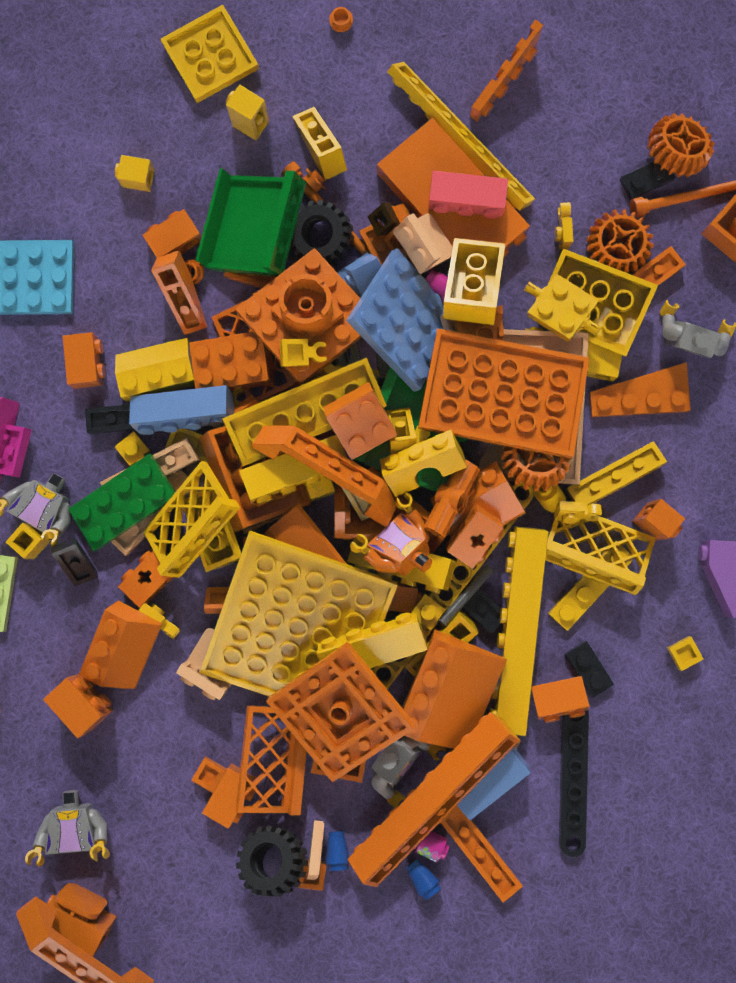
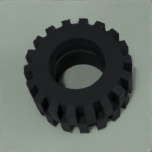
M318 200V203L309 201V206H300L301 211L298 214L290 247L295 250L294 253L298 257L302 258L314 249L310 242V232L313 226L320 221H329L333 228L332 238L324 247L315 249L329 264L336 265L338 264L337 260H344L346 258L345 252H350L352 248L350 241L354 242V236L351 234L354 231L353 226L349 223L350 219L334 204L326 203L324 200Z
M273 826L257 828V833L250 832L247 835L249 840L242 841L241 846L243 850L238 851L236 856L240 857V862L236 863V869H241V873L238 876L240 880H245L243 885L246 889H252V893L262 896L279 897L293 892L292 887H298L301 884L298 879L300 877L305 878L306 872L303 871V867L308 866V860H304L307 850L306 848H301L304 844L303 841L296 838L297 835L295 833ZM276 845L282 855V865L278 873L270 878L264 871L263 858L267 850Z

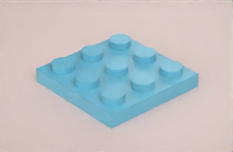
M73 240L0 241V315L74 314L75 243Z

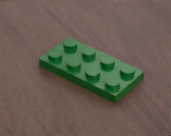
M148 454L71 506L69 511L93 551H98L164 507L176 491L153 454Z

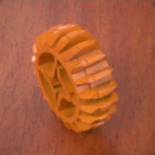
M673 113L670 116L665 115L655 123L648 135V145L646 148L650 150L649 156L654 157L653 164H660L661 170H668L669 175L676 173L678 178L683 174L688 178L692 174L696 175L709 163L715 144L711 141L712 134L706 133L707 127H702L700 121H694L692 116L685 118L683 113L679 116Z
M616 209L612 210L610 215L607 212L604 213L601 217L602 219L597 218L594 226H591L588 231L591 235H588L586 242L590 245L586 249L587 252H594L590 259H597L602 264L629 273V270L635 273L638 270V266L643 267L646 263L645 259H649L651 256L649 250L654 246L650 242L653 234L646 233L650 229V225L643 226L644 217L637 220L635 219L636 213L632 212L628 216L626 209L622 210L620 215ZM604 230H607L609 242L603 247L602 233ZM636 239L638 246L635 256L631 252L633 250L631 242ZM616 241H617V242H621V241L624 242V241H626L624 244H622V243H619V244L616 243V244H614ZM610 254H615V255H617L620 259L615 258V257L611 256Z
M503 446L502 448L504 452L501 455V461H504L503 470H510L507 474L508 478H516L515 486L520 484V482L524 483L525 490L529 486H533L535 492L539 491L540 486L545 491L549 490L550 485L556 487L559 484V480H564L566 472L570 469L569 462L571 459L554 455H552V458L549 454L541 453L539 459L535 458L531 463L533 457H537L540 454L539 452ZM517 453L520 455V458L524 461L525 466H523L522 463L519 461Z

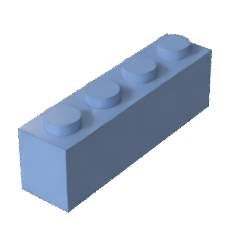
M227 385L130 396L129 424L142 435H151L156 431L176 432L177 429L184 428L198 430L203 426L223 427L225 424L222 418L234 414V394Z

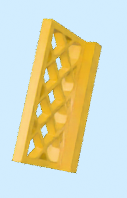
M201 461L143 531L160 562L157 570L161 576L180 578L240 509L236 500L229 499L207 462ZM204 473V487H199L200 476ZM191 490L189 505H184L185 494ZM198 491H204L202 505H197ZM211 491H215L217 498L210 505ZM176 508L174 522H169L170 512ZM183 508H189L187 523H182ZM196 509H201V516L195 522ZM161 525L160 540H157L154 531ZM169 526H174L172 541L167 540ZM181 526H186V534L180 540ZM167 544H172L171 552L166 556Z
M598 516V521H591L596 523L600 530L592 534L588 532L584 524L589 522L585 519L568 525L562 521H553L548 535L545 561L633 595H637L643 588L655 537ZM579 526L584 537L574 540L569 529ZM613 530L620 532L624 540L613 543L608 532ZM564 532L569 543L562 545L554 542V535ZM603 535L608 546L598 549L592 538ZM638 539L646 542V550L638 553L632 541ZM588 541L593 552L583 553L577 544ZM627 544L632 555L622 558L616 547ZM611 550L617 561L613 563L606 562L601 553ZM635 559L640 567L639 574L630 571L626 562Z

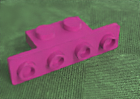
M0 397V481L2 475L20 478L32 431L25 427L14 426L20 404L4 397Z

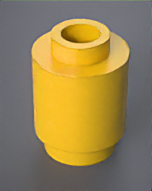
M550 485L549 490L546 491L540 486L539 491H534V496L541 506L551 513L555 512L559 501H566L565 494L558 485L556 487Z

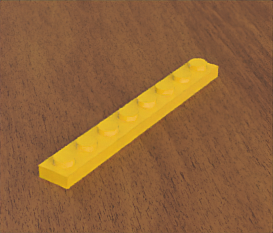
M405 62L391 65L387 73L393 78L394 84L402 88L409 95V99L422 108L429 120L433 118L483 174L487 177L508 179L507 201L519 211L530 206L535 198Z

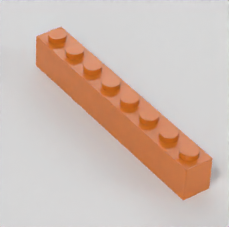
M492 712L483 716L478 721V725L469 734L461 738L460 744L452 752L447 753L434 770L426 774L424 781L417 788L411 790L398 807L391 810L389 817L381 825L376 826L363 843L356 846L353 851L354 853L347 860L364 885L377 887L520 741L502 718Z

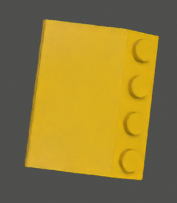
M563 249L549 283L558 274L598 299V305L591 313L589 320L601 326L602 329L597 336L584 328L579 332L589 333L588 342L626 357L658 285Z

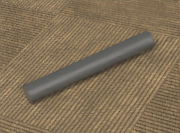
M486 565L439 618L438 622L443 627H446L494 572L489 565Z

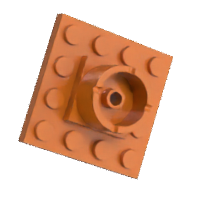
M315 248L236 308L237 314L280 363L281 339H308V346L317 342L326 343V347L317 348L316 354L319 357H327L326 361L317 363L309 358L308 366L285 367L300 385L308 382L362 338L346 321L360 300V297Z
M348 641L272 694L266 701L332 782L394 743L415 727V723Z

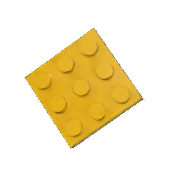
M224 5L215 8L160 39L196 103L259 70L256 59Z

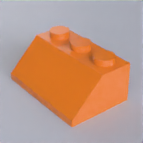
M497 461L481 469L468 492V505L462 513H457L450 527L449 535L450 537L453 535L475 504H478L500 519L502 525L526 513L506 473ZM433 496L430 500L433 506H435V496ZM479 534V536L477 537L473 535L472 540H474L475 538L480 539L481 535Z
M300 504L295 506L263 534L264 536L347 564Z
M118 600L104 610L79 675L100 687L135 689L163 623Z

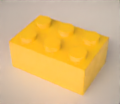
M454 238L444 298L443 319L494 325L505 244Z

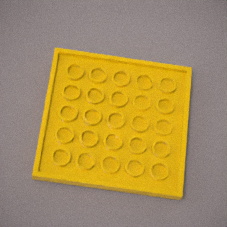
M249 531L200 674L270 697L319 662L317 649L321 641L329 637L339 638L345 636L347 632L353 629L364 630L370 628L375 622L384 621L398 582Z

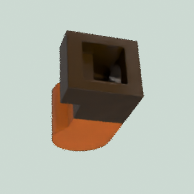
M384 202L367 217L376 235L381 236L388 235L410 213L405 204L391 206L390 202ZM378 220L384 223L383 227L379 225Z

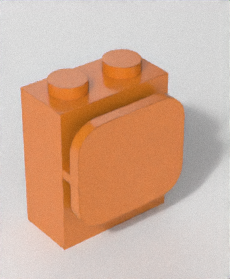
M67 883L56 896L52 894L46 903L56 910L52 928L91 956H94L104 943L117 917L104 910L107 905L105 898L75 883Z

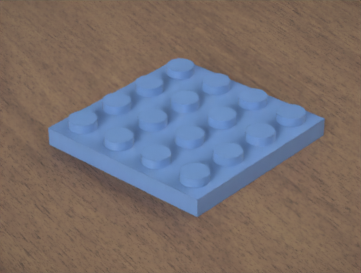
M397 248L390 252L346 321L414 392L421 390L428 377L437 328L443 329L439 316L443 314L444 304L441 302L440 296L433 292L429 283Z

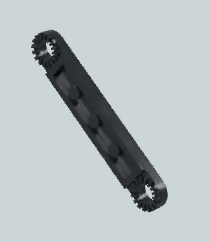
M588 710L578 720H571L569 714L562 715L559 846L570 857L580 856L586 848ZM571 836H576L579 839V844L574 850L568 849L565 844L566 840Z

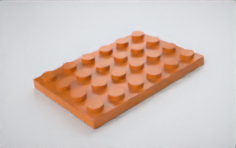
M437 328L418 429L441 434L452 430L456 437L572 459L575 452L590 358Z

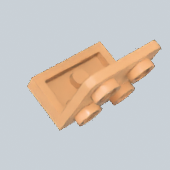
M413 213L407 216L393 231L420 274L445 262L452 256L453 247L431 214H425L417 218Z
M208 628L203 633L187 661L180 665L176 673L181 676L180 680L192 687L196 685L203 690L202 694L209 699L215 700L217 698L220 700L225 696L232 684L200 674L215 630Z

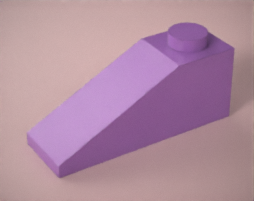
M702 541V545L698 549V558L701 560L704 573L724 616L736 618V541Z

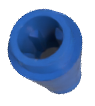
M344 831L329 832L325 864H328V871L349 869V861L347 859L350 856Z
M418 858L406 867L418 896H422L425 901L441 889L438 883L440 880Z

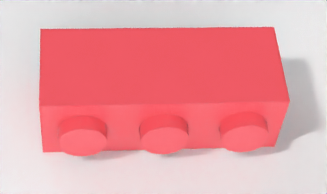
M433 171L428 209H433L436 213L458 212L462 216L479 214L488 219L502 217L506 204L508 179Z

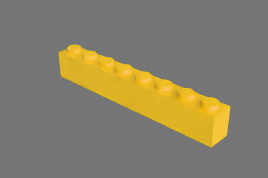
M514 526L513 532H509L508 547H512L511 557H507L505 563V572L509 573L508 583L504 582L502 597L506 598L505 608H501L500 623H503V631L498 633L497 648L501 649L500 656L506 658L507 661L492 694V699H495L494 709L490 708L489 713L492 712L502 718L515 735L526 736L548 531Z

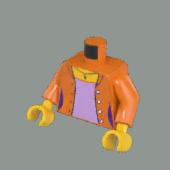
M407 492L404 493V497L408 501L407 505H403L398 498L395 502L398 509L405 510V515L401 512L369 543L363 534L356 536V539L362 544L361 547L357 546L353 541L350 543V549L355 553L362 552L363 558L379 572H397L401 575H407L414 567L421 572H426L432 565V559L427 556L430 552L428 546L430 537L428 531L424 528L425 522L417 509L411 507L412 496Z

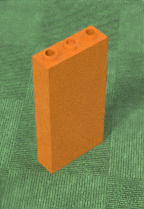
M433 118L377 164L378 176L406 205L412 214L414 213L417 218L425 214H431L452 247L454 238L505 244L504 259L509 254L508 249L514 244L519 246L528 237L526 233L530 225L507 200L502 217L488 219L479 214L462 216L458 212L451 211L436 213L433 209H428L433 171L485 176Z

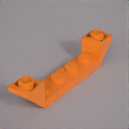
M263 426L251 447L273 460L279 451L282 450L368 502L369 504L364 515L384 527L388 526L396 509V504L385 480L296 426Z
M37 896L17 910L16 916L30 951L76 983H154V979L137 967L132 968L123 976L118 975L55 931L52 925L56 910Z

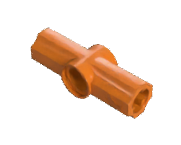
M465 460L467 468L452 473L447 483L441 484L436 491L435 506L424 528L438 537L445 538L457 513H462L468 505V492L480 472L478 466L470 461Z

